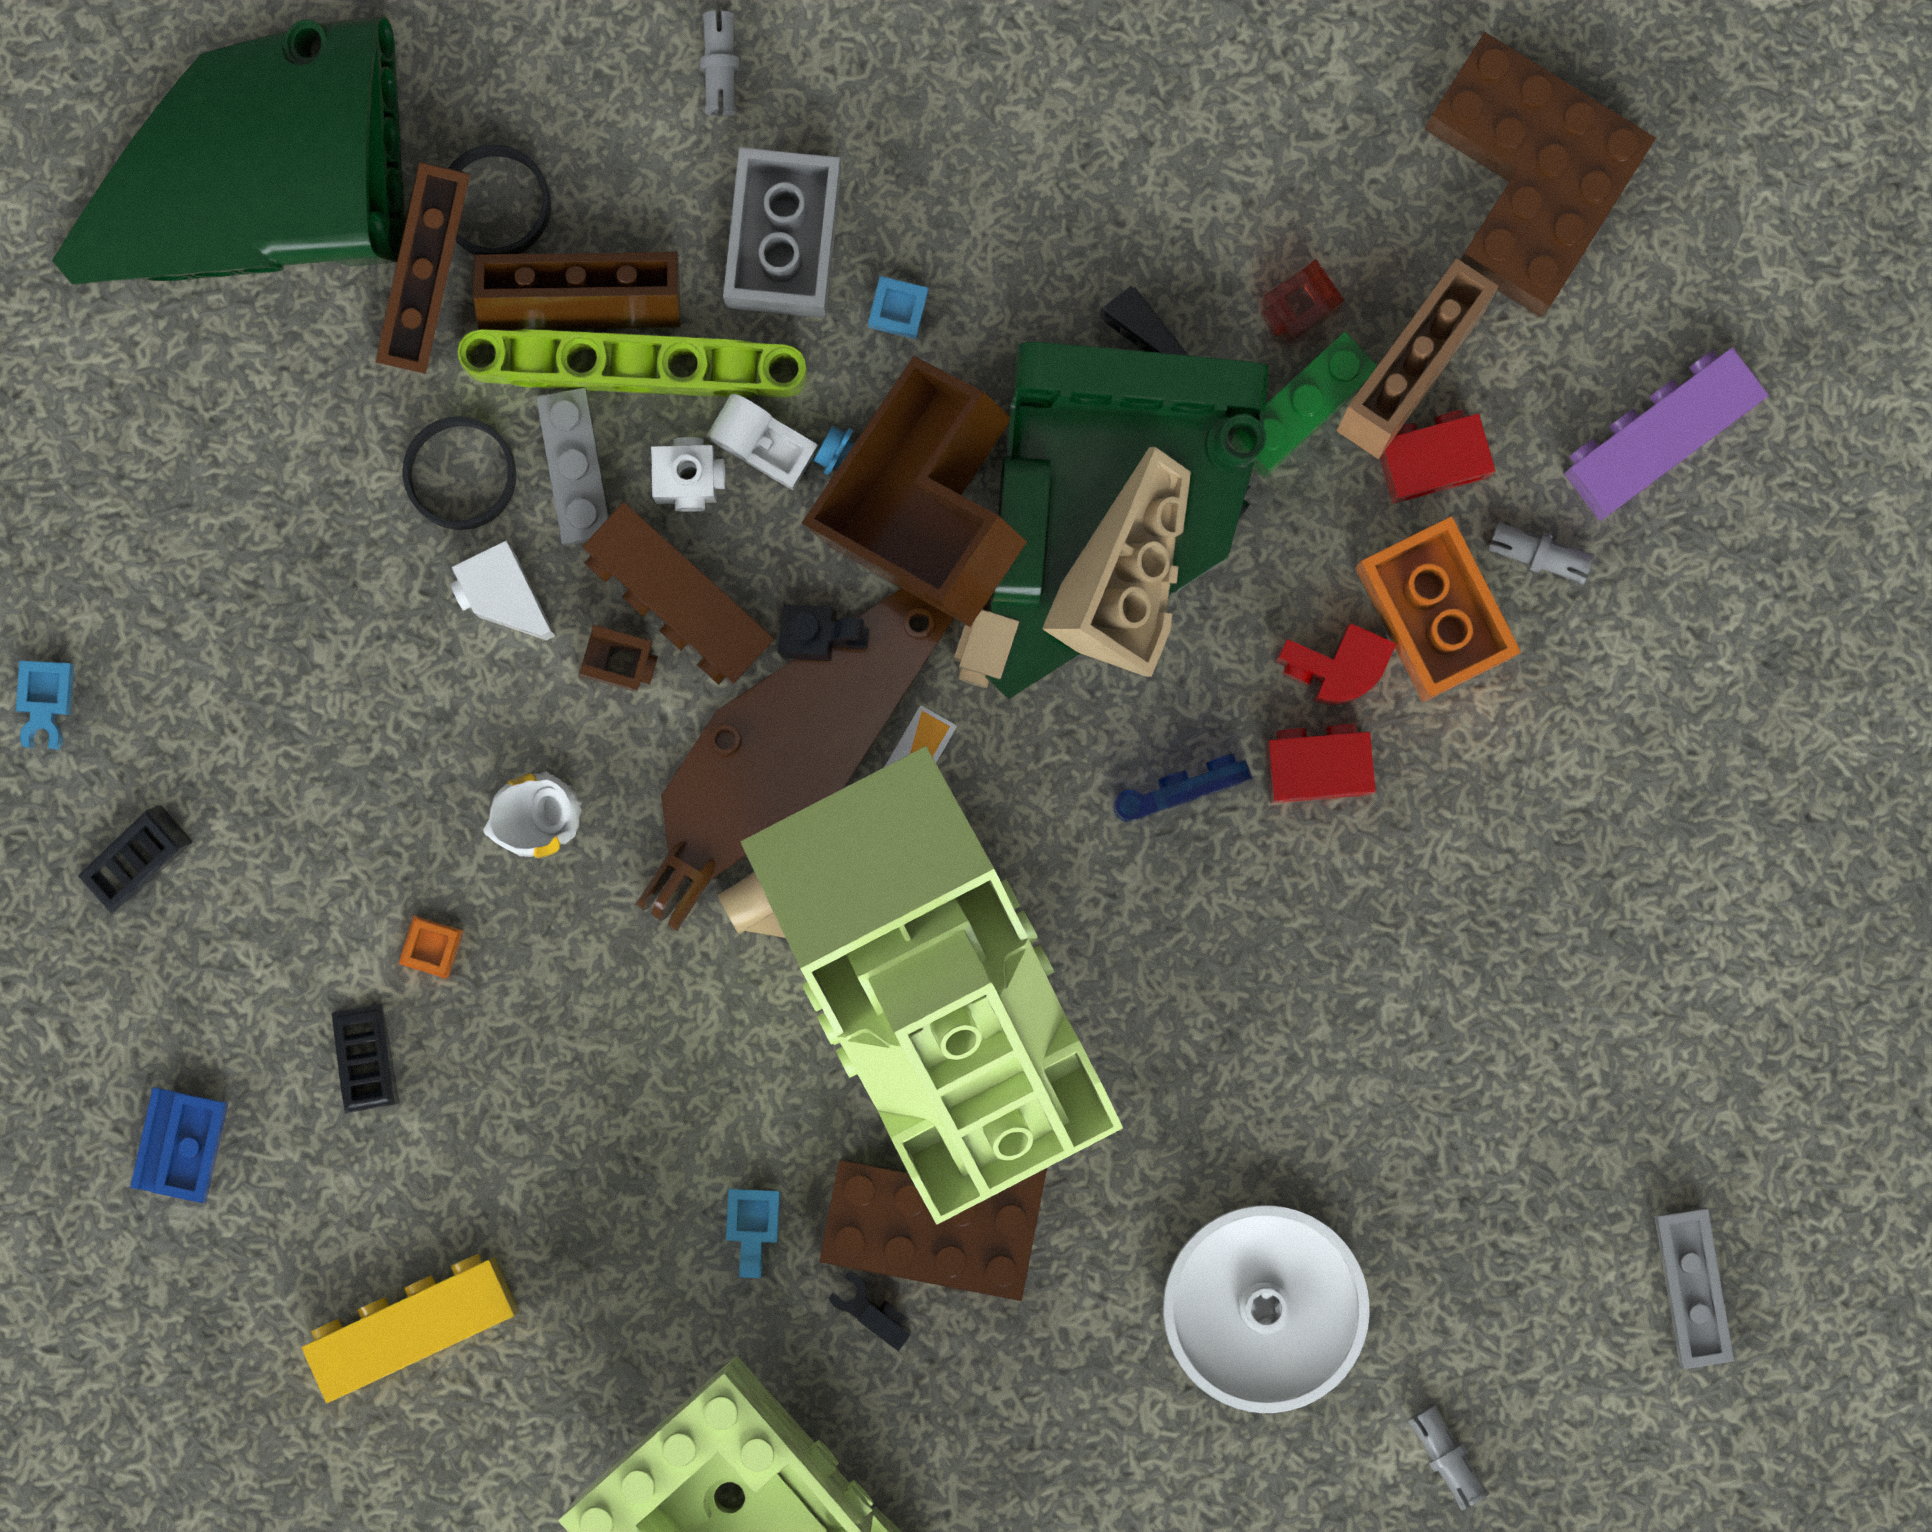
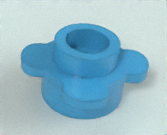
M833 425L830 428L813 460L825 467L824 474H830L833 467L839 468L855 444L848 440L853 429L848 428L844 432Z

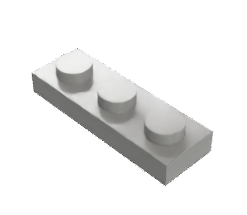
M581 388L536 396L561 543L563 546L587 542L609 518L587 389Z
M1708 1208L1655 1215L1680 1368L1689 1369L1733 1362L1734 1357Z

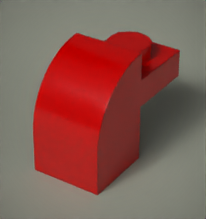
M1350 623L1345 628L1332 659L1287 639L1283 643L1275 662L1285 666L1282 674L1296 682L1310 686L1312 679L1321 682L1313 701L1325 705H1341L1357 700L1377 684L1386 669L1396 643Z

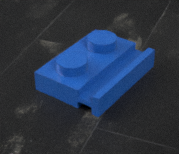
M153 1087L130 1188L206 1203L229 1102Z

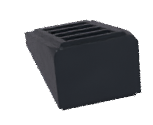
M1130 286L1101 309L1100 318L1144 352L1188 355L1136 287Z
M158 805L146 810L91 862L78 877L110 913H114L178 857L193 841L162 806ZM148 829H150L154 833V835L162 842V844L166 847L165 849L152 836ZM136 839L154 858L150 863L133 846L132 843ZM120 853L138 872L134 878L116 858ZM104 867H107L124 886L119 892L100 872Z
M383 1004L331 1013L345 1114L400 1104ZM373 1021L374 1031L347 1035L346 1025ZM376 1041L377 1051L350 1055L349 1045ZM378 1061L379 1071L354 1075L352 1065ZM381 1081L382 1091L357 1095L356 1085Z

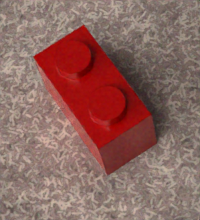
M1456 410L1435 417L1436 425L1419 430H1417L1415 423H1408L1402 426L1380 457L1392 504L1485 480L1496 472L1479 413L1465 417L1464 410Z
M1357 724L1327 726V735L1307 737L1306 728L1276 731L1277 739L1268 740L1265 743L1270 804L1369 796L1376 793L1370 732L1357 733Z

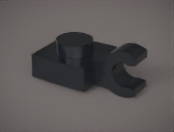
M784 604L778 654L783 659L831 661L833 647L867 649L870 629L864 627V620L859 618H842L836 621L837 613L833 607Z
M848 1271L845 1278L856 1286V1296L851 1300H843L839 1295L832 1292L829 1296L830 1302L837 1309L852 1314L858 1319L857 1321L899 1352L911 1335V1330L904 1326L909 1318L886 1300L883 1301L880 1307L870 1301L867 1297V1286L864 1279L859 1274Z

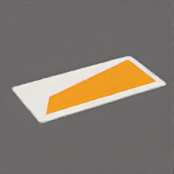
M920 706L885 767L927 746L936 763L957 726L924 706Z

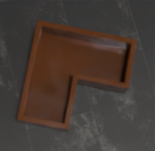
M1486 32L1483 33L1425 127V130L1509 182L1460 261L1497 284L1499 292L1539 317H1542L1554 302L1656 137Z
M913 356L802 521V524L835 551L971 627L1027 543L1000 516L962 496V493L1008 426L1011 417L984 391Z
M841 1158L838 1163L819 1262L1022 1301L1047 1168L936 1225L908 1171Z

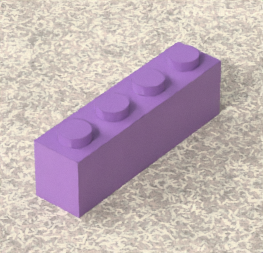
M1733 347L1720 357L1713 349L1689 367L1694 374L1692 378L1681 386L1674 379L1649 397L1654 406L1639 416L1632 409L1609 427L1615 435L1599 446L1593 438L1569 456L1574 465L1564 475L1599 521H1602L1769 396Z

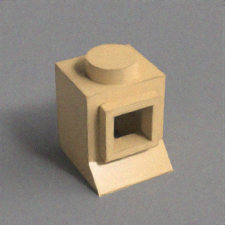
M981 610L971 627L965 625L954 656V661L960 662L959 671L961 672L958 679L982 688H987L989 683L985 675L1001 679L1019 621Z

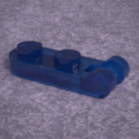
M1234 753L1205 763L1208 772L1189 778L1187 771L1184 770L1158 780L1160 789L1142 795L1135 790L1121 792L1114 801V814L1123 822H1134L1252 780L1253 776L1247 760L1237 762Z

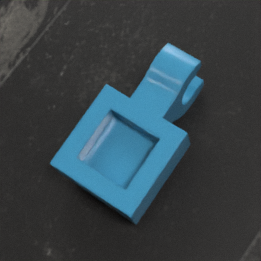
M728 1189L726 1241H741L739 1277L761 1278L763 1242L778 1243L780 1191Z

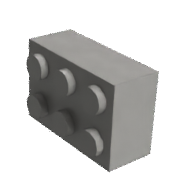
M739 147L723 292L727 309L826 318L842 174L840 157Z

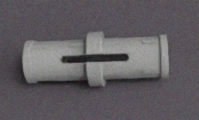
M709 11L702 15V20L704 21L705 56L700 58V70L705 72L706 107L704 112L708 116H718V96L721 95L723 98V116H732L737 113L734 72L739 70V57L734 55L735 14L729 11H721V31L718 32L716 11Z
M1500 520L1488 549L1489 552H1496L1531 565L1529 569L1531 571L1539 573L1543 569L1577 581L1582 585L1586 581L1595 556L1593 553H1586L1552 541L1553 535L1543 532L1542 536H1538L1507 525Z
M1436 1404L1428 1407V1410H1422L1407 1421L1420 1438L1432 1459L1428 1463L1433 1472L1439 1471L1462 1511L1467 1509L1469 1504L1473 1506L1487 1497L1489 1492L1485 1489L1465 1454L1469 1451L1463 1442L1458 1444L1439 1412V1408Z

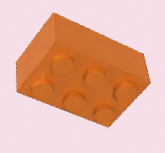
M1452 516L1360 561L1355 567L1391 641L1396 643L1395 649L1422 703L1521 653Z

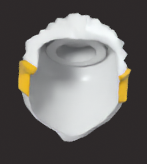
M547 771L539 774L528 773L516 779L508 780L507 784L495 794L490 807L489 820L483 831L495 843L519 856L543 858L556 853L561 844L568 843L569 840L575 837L576 830L579 828V816L582 811L580 806L582 802L577 791H574L571 785L561 782L559 778L549 774Z

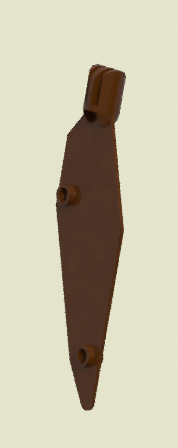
M898 590L857 617L863 619L864 627L870 629L867 649L833 647L831 661L794 659L717 710L661 795L668 854L635 905L642 910H647L657 898L651 915L660 921L666 919L677 905L669 919L668 926L678 931L709 882L747 856L740 841L845 788L954 618L906 590ZM917 618H924L929 621L927 629L922 632L913 631L911 624Z

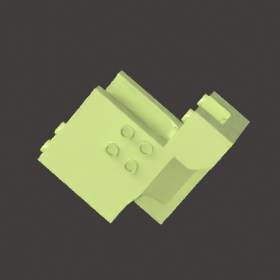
M927 746L740 841L794 957L807 980L802 986L814 1010L817 1012L823 1009L824 1011L817 1018L831 1045L841 1043L842 1047L836 1049V1053L849 1078L858 1074L936 1225L1123 1128L1095 1069L1047 978L1048 975L1054 973V970L1041 945L1034 948L1031 945L1038 938L1024 910L1018 913L1015 912V909L1021 906L1007 879L1000 881Z
M737 1355L582 1491L558 1520L567 1532H901L877 1507L872 1509L871 1506L874 1502L854 1479L849 1483L836 1467L839 1462L825 1444L819 1439L815 1443ZM727 1482L739 1485L745 1494L744 1503L734 1509L722 1506L717 1499V1488Z

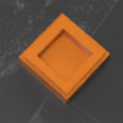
M413 916L398 964L449 979L464 931Z

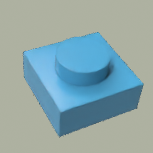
M880 276L868 321V328L917 340L929 288Z

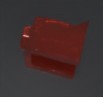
M1315 259L1300 272L1264 295L1262 304L1266 309L1261 311V315L1268 328L1276 337L1283 333L1288 342L1291 343L1339 311L1344 298L1320 263ZM1304 286L1316 305L1297 317L1285 298Z

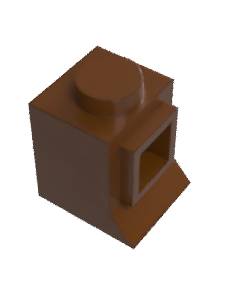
M593 625L578 677L637 693L640 682L650 685L658 656L649 653L652 641ZM611 647L635 653L628 677L604 670Z

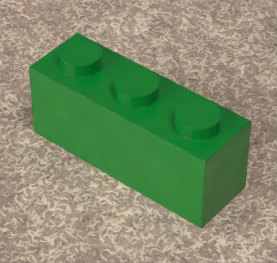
M1346 332L1341 334L1266 404L1264 420L1266 443L1264 449L1256 457L1253 466L1264 479L1350 401L1376 369L1377 364ZM1237 430L1230 443L1239 453H1248L1252 448V440L1244 430Z

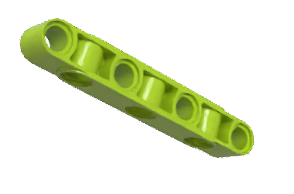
M528 329L513 331L475 330L463 337L457 351L458 359L463 368L476 381L529 388L569 390L586 388L589 391L730 397L731 394H737L744 398L757 396L786 398L800 393L805 387L808 378L805 359L796 348L783 344H763L733 339ZM485 345L495 348V359L490 365L478 368L471 364L472 353L477 348ZM588 350L596 354V364L588 372L579 373L571 369L572 358L578 352ZM688 355L697 360V369L689 377L680 378L671 373V366L676 358ZM784 360L792 361L799 368L793 380L781 383L771 377V370L776 363Z

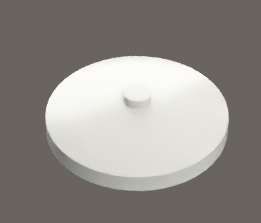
M1254 1205L1231 1210L1217 1216L1198 1229L1186 1241L1173 1261L1167 1276L1163 1296V1320L1168 1342L1174 1356L1185 1373L1200 1389L1216 1400L1237 1409L1257 1413H1278L1301 1408L1315 1402L1334 1389L1346 1377L1359 1357L1365 1342L1369 1324V1296L1365 1278L1358 1261L1345 1242L1332 1229L1312 1216L1295 1209L1274 1205Z

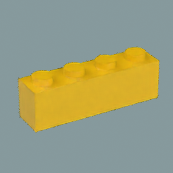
M478 1253L450 1266L454 1276L436 1284L433 1276L430 1275L405 1287L404 1290L407 1298L389 1306L386 1297H383L358 1309L357 1311L361 1319L352 1324L342 1327L338 1318L310 1331L314 1341L302 1346L301 1349L326 1404L520 1313L495 1257L482 1262Z

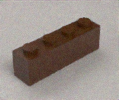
M418 161L376 352V363L426 374L470 174L468 172Z
M678 252L474 255L473 299L479 330L680 327Z
M622 502L582 546L583 550L590 555L583 563L605 583L612 576L627 589L621 597L643 617L649 611H652L665 624L659 632L680 651L687 644L702 657L697 666L718 685L725 678L733 685L774 640L766 630L625 502Z

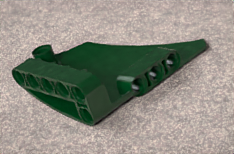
M385 16L323 23L304 19L293 24L285 32L201 53L165 95L127 145L75 222L54 256L53 263L69 282L74 285L134 279L179 281L283 271L285 265L336 262L351 267L396 263L405 225L395 40L389 20ZM321 36V48L312 57L311 44L315 38Z
M1024 342L1019 344L1014 359L1011 418L1009 421L1007 456H1004L1002 464L998 516L1022 536L1027 543L993 592L990 609L991 613L1019 621L1001 679L985 675V678L1008 700L1081 654L1042 628L1061 583L1149 447L1158 448L1191 472L1183 533L1176 537L1173 566L1179 567L1177 583H1170L1169 596L1228 559L1255 459L1264 449L1266 443L1264 420L1268 365L1243 360L1046 342ZM1240 429L1248 433L1252 440L1251 451L1239 453L1233 450L1228 443L1227 436L1229 431Z

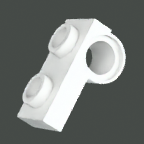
M737 394L730 395L706 435L708 441L791 490H794L819 448L818 444L775 420L764 409Z

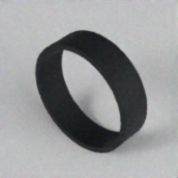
M494 144L470 149L456 158L448 168L462 171L466 166L479 159L493 156L517 160L527 166L540 181L543 196L542 209L531 231L511 245L498 248L481 247L463 239L458 233L455 241L463 249L474 255L520 254L530 248L540 238L548 224L551 212V197L547 183L538 166L521 151L508 146Z
M457 416L437 420L426 426L415 436L404 457L402 476L409 499L427 519L444 528L469 530L491 522L506 508L516 486V465L508 445L493 428L477 419ZM451 427H472L488 433L502 447L508 467L504 491L496 504L478 517L463 521L439 518L424 509L417 499L412 483L414 460L423 444L434 434Z

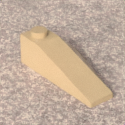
M1149 447L1061 583L1042 628L1043 630L1078 653L1143 676L1152 677L1171 630L1173 614L1166 612L1170 583H1177L1179 567L1173 566L1176 537L1183 533L1191 475L1189 470L1158 448Z

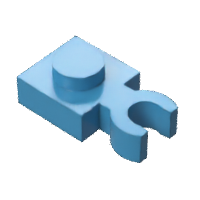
M19 661L16 711L30 713V720L22 727L20 732L22 747L33 749L36 732L45 729L49 734L48 748L60 750L63 743V733L56 724V715H71L75 665L70 663Z

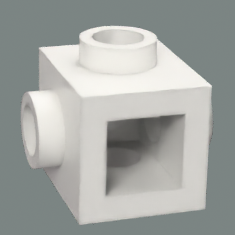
M683 437L674 439L673 446L651 447L652 497L656 504H675V511L697 512L705 510V503H717L716 489H725L726 486L725 460L716 459V453L712 445H704V439ZM687 470L697 471L693 478L688 480L682 479V475Z

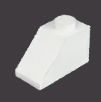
M507 540L452 567L457 580L450 583V586L463 611L471 607L479 618L544 640H549L556 636L513 547Z

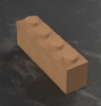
M1456 258L1349 404L1337 432L1379 459L1483 316L1498 285Z

